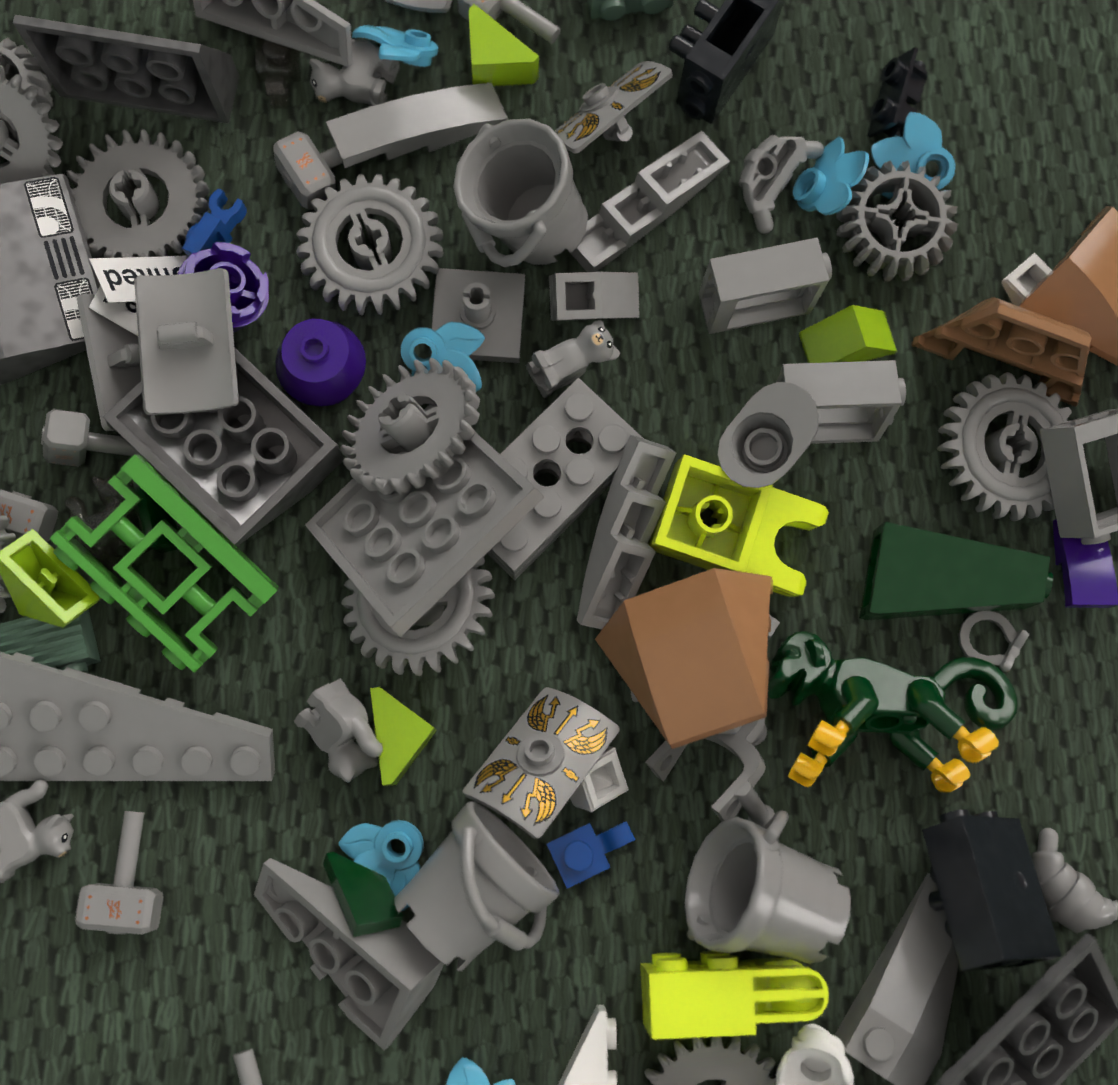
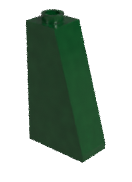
M884 522L873 532L859 619L880 620L976 613L989 610L1028 609L1043 603L1044 599L1051 592L1053 574L1048 571L1050 557Z

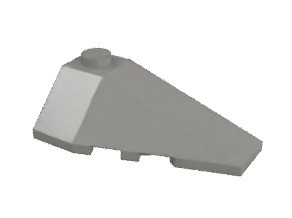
M193 0L196 17L347 67L353 63L350 23L314 0Z
M272 858L268 859L263 863L254 892L255 897L289 941L299 942L302 940L305 943L315 963L310 969L319 981L328 974L346 998L338 1006L348 1019L383 1050H386L434 988L444 963L424 947L407 927V922L404 921L401 922L398 928L353 937L331 886Z
M927 873L834 1035L842 1040L847 1054L894 1085L926 1084L942 1054L959 961L954 943L945 931V921L947 920L945 911L937 912L929 905V894L939 890L937 884L931 879L930 873Z

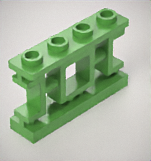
M134 454L121 467L122 470L108 481L126 500L94 531L78 516L71 517L60 530L50 537V540L58 546L53 552L70 569L76 571L80 567L94 580L90 587L104 601L109 604L117 601L130 613L126 620L137 632L146 638L152 633L166 646L162 653L175 667L180 670L188 667L195 673L218 649L202 631L232 601L251 617L278 591L279 586L218 530L143 456ZM133 481L182 526L179 531L166 519H162L145 536L125 517L144 499L130 486ZM110 531L116 534L131 549L113 567L127 582L123 584L80 544L75 537L78 535L91 548L96 546ZM162 535L197 566L167 598L163 597L131 567ZM203 548L252 593L249 598L234 585L221 599L215 602L196 584L213 566L200 552ZM183 597L202 615L185 634L198 648L194 650L146 604L148 602L151 603L164 615Z

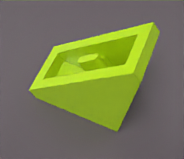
M473 4L468 9L473 85L492 83L493 86L534 84L539 78V56L477 5Z
M851 305L799 333L808 363L867 361L897 352L884 311L857 305Z
M31 529L0 551V575L19 615L64 628L100 601L101 597L93 591L90 584L77 571L67 567L54 554V549L34 529Z
M381 687L370 688L376 739L383 747V752L379 756L382 785H397L437 730Z

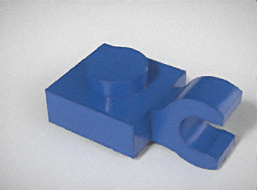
M217 189L212 193L209 198L211 214L205 212L199 223L194 224L187 232L182 249L188 257L193 252L196 253L212 248L213 243L216 242L231 243L233 238L230 232L236 224L244 219L247 208L242 200L237 199L230 209L223 210L222 208L228 200L225 193L221 189Z
M626 821L598 835L595 834L591 824L588 823L548 842L547 847L568 889L611 868L605 854L634 841L635 838Z

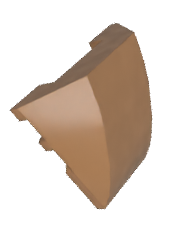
M1106 206L1080 234V239L1033 288L1019 306L1087 331L1092 338L1089 351L1118 366V211L1113 206Z
M991 297L950 321L914 337L912 346L953 360L965 347L1040 375L1039 382H1043L1047 386L1046 396L1058 393L1061 397L1060 401L1077 407L1092 338L1087 331Z
M719 568L704 571L624 600L595 638L600 648L672 749L767 717L769 677L767 649L768 632H771V618L769 616L770 594H773V579L771 576Z

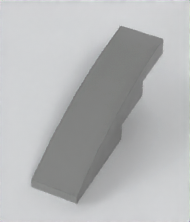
M492 83L451 87L403 97L327 121L326 124L342 163L347 168L385 153L387 160H391L427 146L429 152L478 134L486 123L494 126L508 120V117Z
M701 130L639 171L634 183L602 203L599 213L587 221L586 233L578 247L571 252V255L586 272L599 271L693 198L727 168L730 161Z
M634 435L629 437L613 477L596 529L577 616V622L580 625L602 630L622 602L635 597L656 553L647 543L666 504V501L659 497L658 493L676 455V452L668 446Z

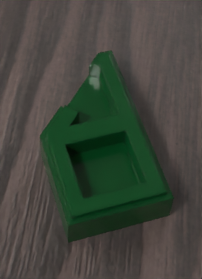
M335 852L326 853L323 866L353 937L400 927L404 915L402 911L398 913L395 907V896L387 878Z

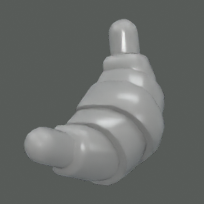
M770 135L757 149H752L746 155L744 169L741 172L738 184L743 190L744 201L749 212L753 214L756 228L760 233L768 234L772 231L774 224L770 211L775 208L774 201L793 176L792 173L799 163H804L807 159L819 158L823 154L824 146L821 142L805 140L803 137H777L776 135Z
M1050 827L1042 829L1038 837L1037 852L1032 854V861L1051 921L1059 922L1071 931L1080 933L1084 930L1108 926L1113 921L1118 920V900L1112 901L1103 897L1096 891L1094 883L1086 875L1075 871L1072 866L1064 862L1063 854L1058 852L1059 837L1057 832Z

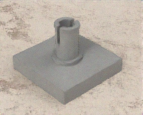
M439 268V272L436 274L432 329L436 331L448 322H461L478 329L485 336L480 347L469 356L472 360L519 363L525 274Z

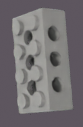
M577 378L500 454L544 496L487 553L514 580L611 485L630 435L643 438L581 379ZM573 442H582L590 450L584 454H576L571 452L567 446ZM550 473L558 479V482L552 486H542L535 481V478L539 474Z

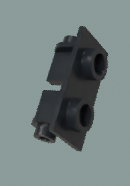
M914 47L901 56L892 58L884 67L881 74L882 85L879 96L870 111V118L872 120L867 137L872 138L881 132L886 133L888 138L895 136L903 137L904 123L908 113H917V109L905 102L907 101L912 105L920 103L928 77L925 63L915 60L918 48Z

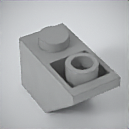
M576 272L555 273L549 276L551 321L639 318L638 273Z

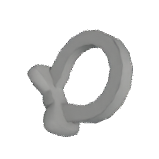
M990 610L978 611L968 616L961 624L958 633L959 646L966 657H975L988 661L997 666L1004 674L1011 670L1015 658L1019 656L1020 649L1029 636L1026 630L1016 632L1009 620L1001 614ZM988 620L1001 628L1006 641L1009 643L1004 655L986 656L978 653L972 647L969 634L975 623Z

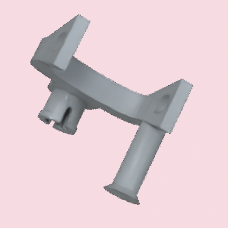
M765 718L742 725L735 734H716L704 738L727 748L744 764L741 775L711 806L721 822L735 818L741 807L748 814V821L764 827L775 815L774 810L770 806L763 804L754 790V786L764 774L766 768L763 758L754 747L761 744L767 736ZM665 741L645 763L655 776L664 782L687 744L672 749L668 742Z

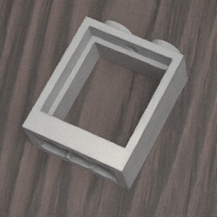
M818 237L710 259L699 291L709 334L810 314L832 277V265L829 255L826 252L822 253Z
M896 360L783 364L776 381L794 383L806 389L816 401L819 412L818 431L811 444L879 441L888 425L893 423L894 415L899 407L904 405L906 399L905 380L898 378Z
M1118 409L1105 410L1041 429L1040 435L1060 538H1081V543L1084 545L1098 544L1111 540L1110 533L1115 531L1118 533ZM1105 438L1117 507L1096 514L1083 444Z

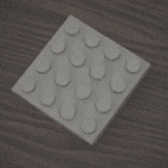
M430 404L424 409V411L434 408L437 405ZM474 432L470 440L463 441L466 447L463 454H455L452 457L455 463L450 468L442 467L440 469L441 475L437 479L433 480L430 476L427 477L423 487L416 489L411 484L409 491L399 494L394 490L391 494H382L379 490L369 491L363 484H359L352 479L305 524L388 626L399 636L406 633L544 498L528 479L476 432ZM401 446L388 451L393 454L407 453Z

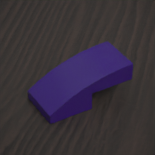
M1057 519L1053 520L1056 565H1062L1065 608H1112L1117 606L1118 590L1108 541L1084 545L1081 543V538H1060Z

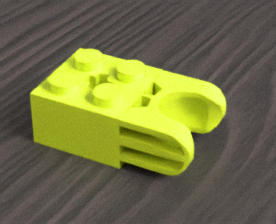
M684 454L674 465L663 498L666 504L652 532L648 545L658 553L707 570L719 568L771 576L773 579V592L787 597L802 596L806 587L805 576L800 571L788 567L779 559L774 547L775 537L779 529L784 526L810 531L826 524L829 514L827 508L817 502L774 488L773 485L761 488L743 487L730 480L720 466ZM707 508L713 510L711 517L717 518V524H713L710 527L706 526L700 517V513Z
M704 951L700 952L701 961H687L686 958H681V953H656L651 955L652 963H640L643 1025L651 1039L756 1035V1023L814 1020L822 1015L828 1004L829 993L824 978L818 972L789 958L738 960L737 956H730V953Z

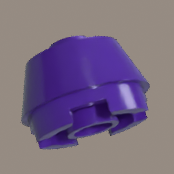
M216 242L213 243L210 249L201 250L196 253L193 252L180 266L178 275L223 268L228 271L233 333L257 320L264 313L269 301L268 276L266 272L262 274L258 266L249 259L251 253L246 249L230 243Z
M308 319L292 327L281 342L275 361L276 374L284 390L302 403L314 406L337 404L345 400L360 384L366 367L365 351L358 337L346 326L324 319Z

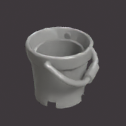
M532 119L506 120L494 126L486 123L482 126L474 140L468 144L457 164L453 188L458 207L462 211V218L478 250L482 253L485 252L492 262L500 266L518 265L522 261L532 265L551 264L557 261L554 257L555 255L560 254L565 249L571 253L577 248L586 233L588 214L573 181L574 172L564 141L550 126ZM492 235L500 239L514 254L504 255L499 253L494 247L495 241Z
M474 801L466 803L452 820L453 830L412 880L394 897L398 913L407 904H409L415 916L406 924L413 935L427 950L447 966L458 956V971H462L476 956L496 940L515 951L523 948L529 949L541 939L546 925L547 906L560 893L554 879L544 865L508 826L482 805ZM531 912L534 913V923L530 933L526 935L525 932L513 925Z
M780 810L775 813L764 827L735 817L723 821L706 836L694 857L687 879L684 903L687 926L689 928L687 936L690 940H695L696 943L711 951L733 953L750 950L791 958L808 964L822 962L828 956L818 952L825 947L827 942L839 945L844 937L850 918L851 895L849 887L838 884L836 875H843L839 869L812 859L777 841L789 818L786 811Z

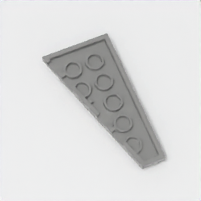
M0 652V781H36L38 779L45 781H272L274 777L273 729L218 712L209 715L184 707L185 702L168 697L165 701L140 694L141 689L66 667L60 670L33 662L34 657L15 652L13 655Z

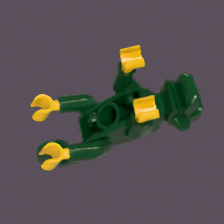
M801 631L795 632L786 638L772 659V666L770 668L773 673L768 683L769 698L777 699L787 691H792L794 695L791 704L796 706L808 696L815 694L818 696L820 708L826 716V722L820 721L808 743V746L812 748L814 759L800 752L788 773L790 779L804 787H811L823 768L830 767L855 741L858 732L889 733V739L893 746L921 770L929 769L932 772V782L937 790L943 793L952 792L969 779L970 772L967 766L959 759H952L943 765L936 758L939 753L920 738V730L925 729L930 723L947 739L950 740L954 737L958 741V750L962 758L967 762L976 763L990 756L991 751L999 745L998 739L991 730L1003 729L1012 721L1017 713V696L1010 680L992 663L975 657H960L951 660L943 665L932 677L913 676L884 663L864 657L834 660L831 656V651L818 635ZM964 678H972L983 682L992 691L996 700V709L986 705L984 698L987 694V689L981 684H973L964 697L965 711L971 721L981 727L972 733L963 726L965 721L945 705L944 702L946 695L944 691L954 682Z

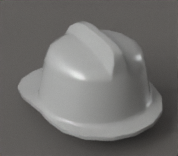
M776 382L764 386L753 395L728 425L719 441L718 457L720 465L730 480L743 487L761 488L772 485L782 478L810 446L818 431L819 412L816 401L806 389L788 382Z

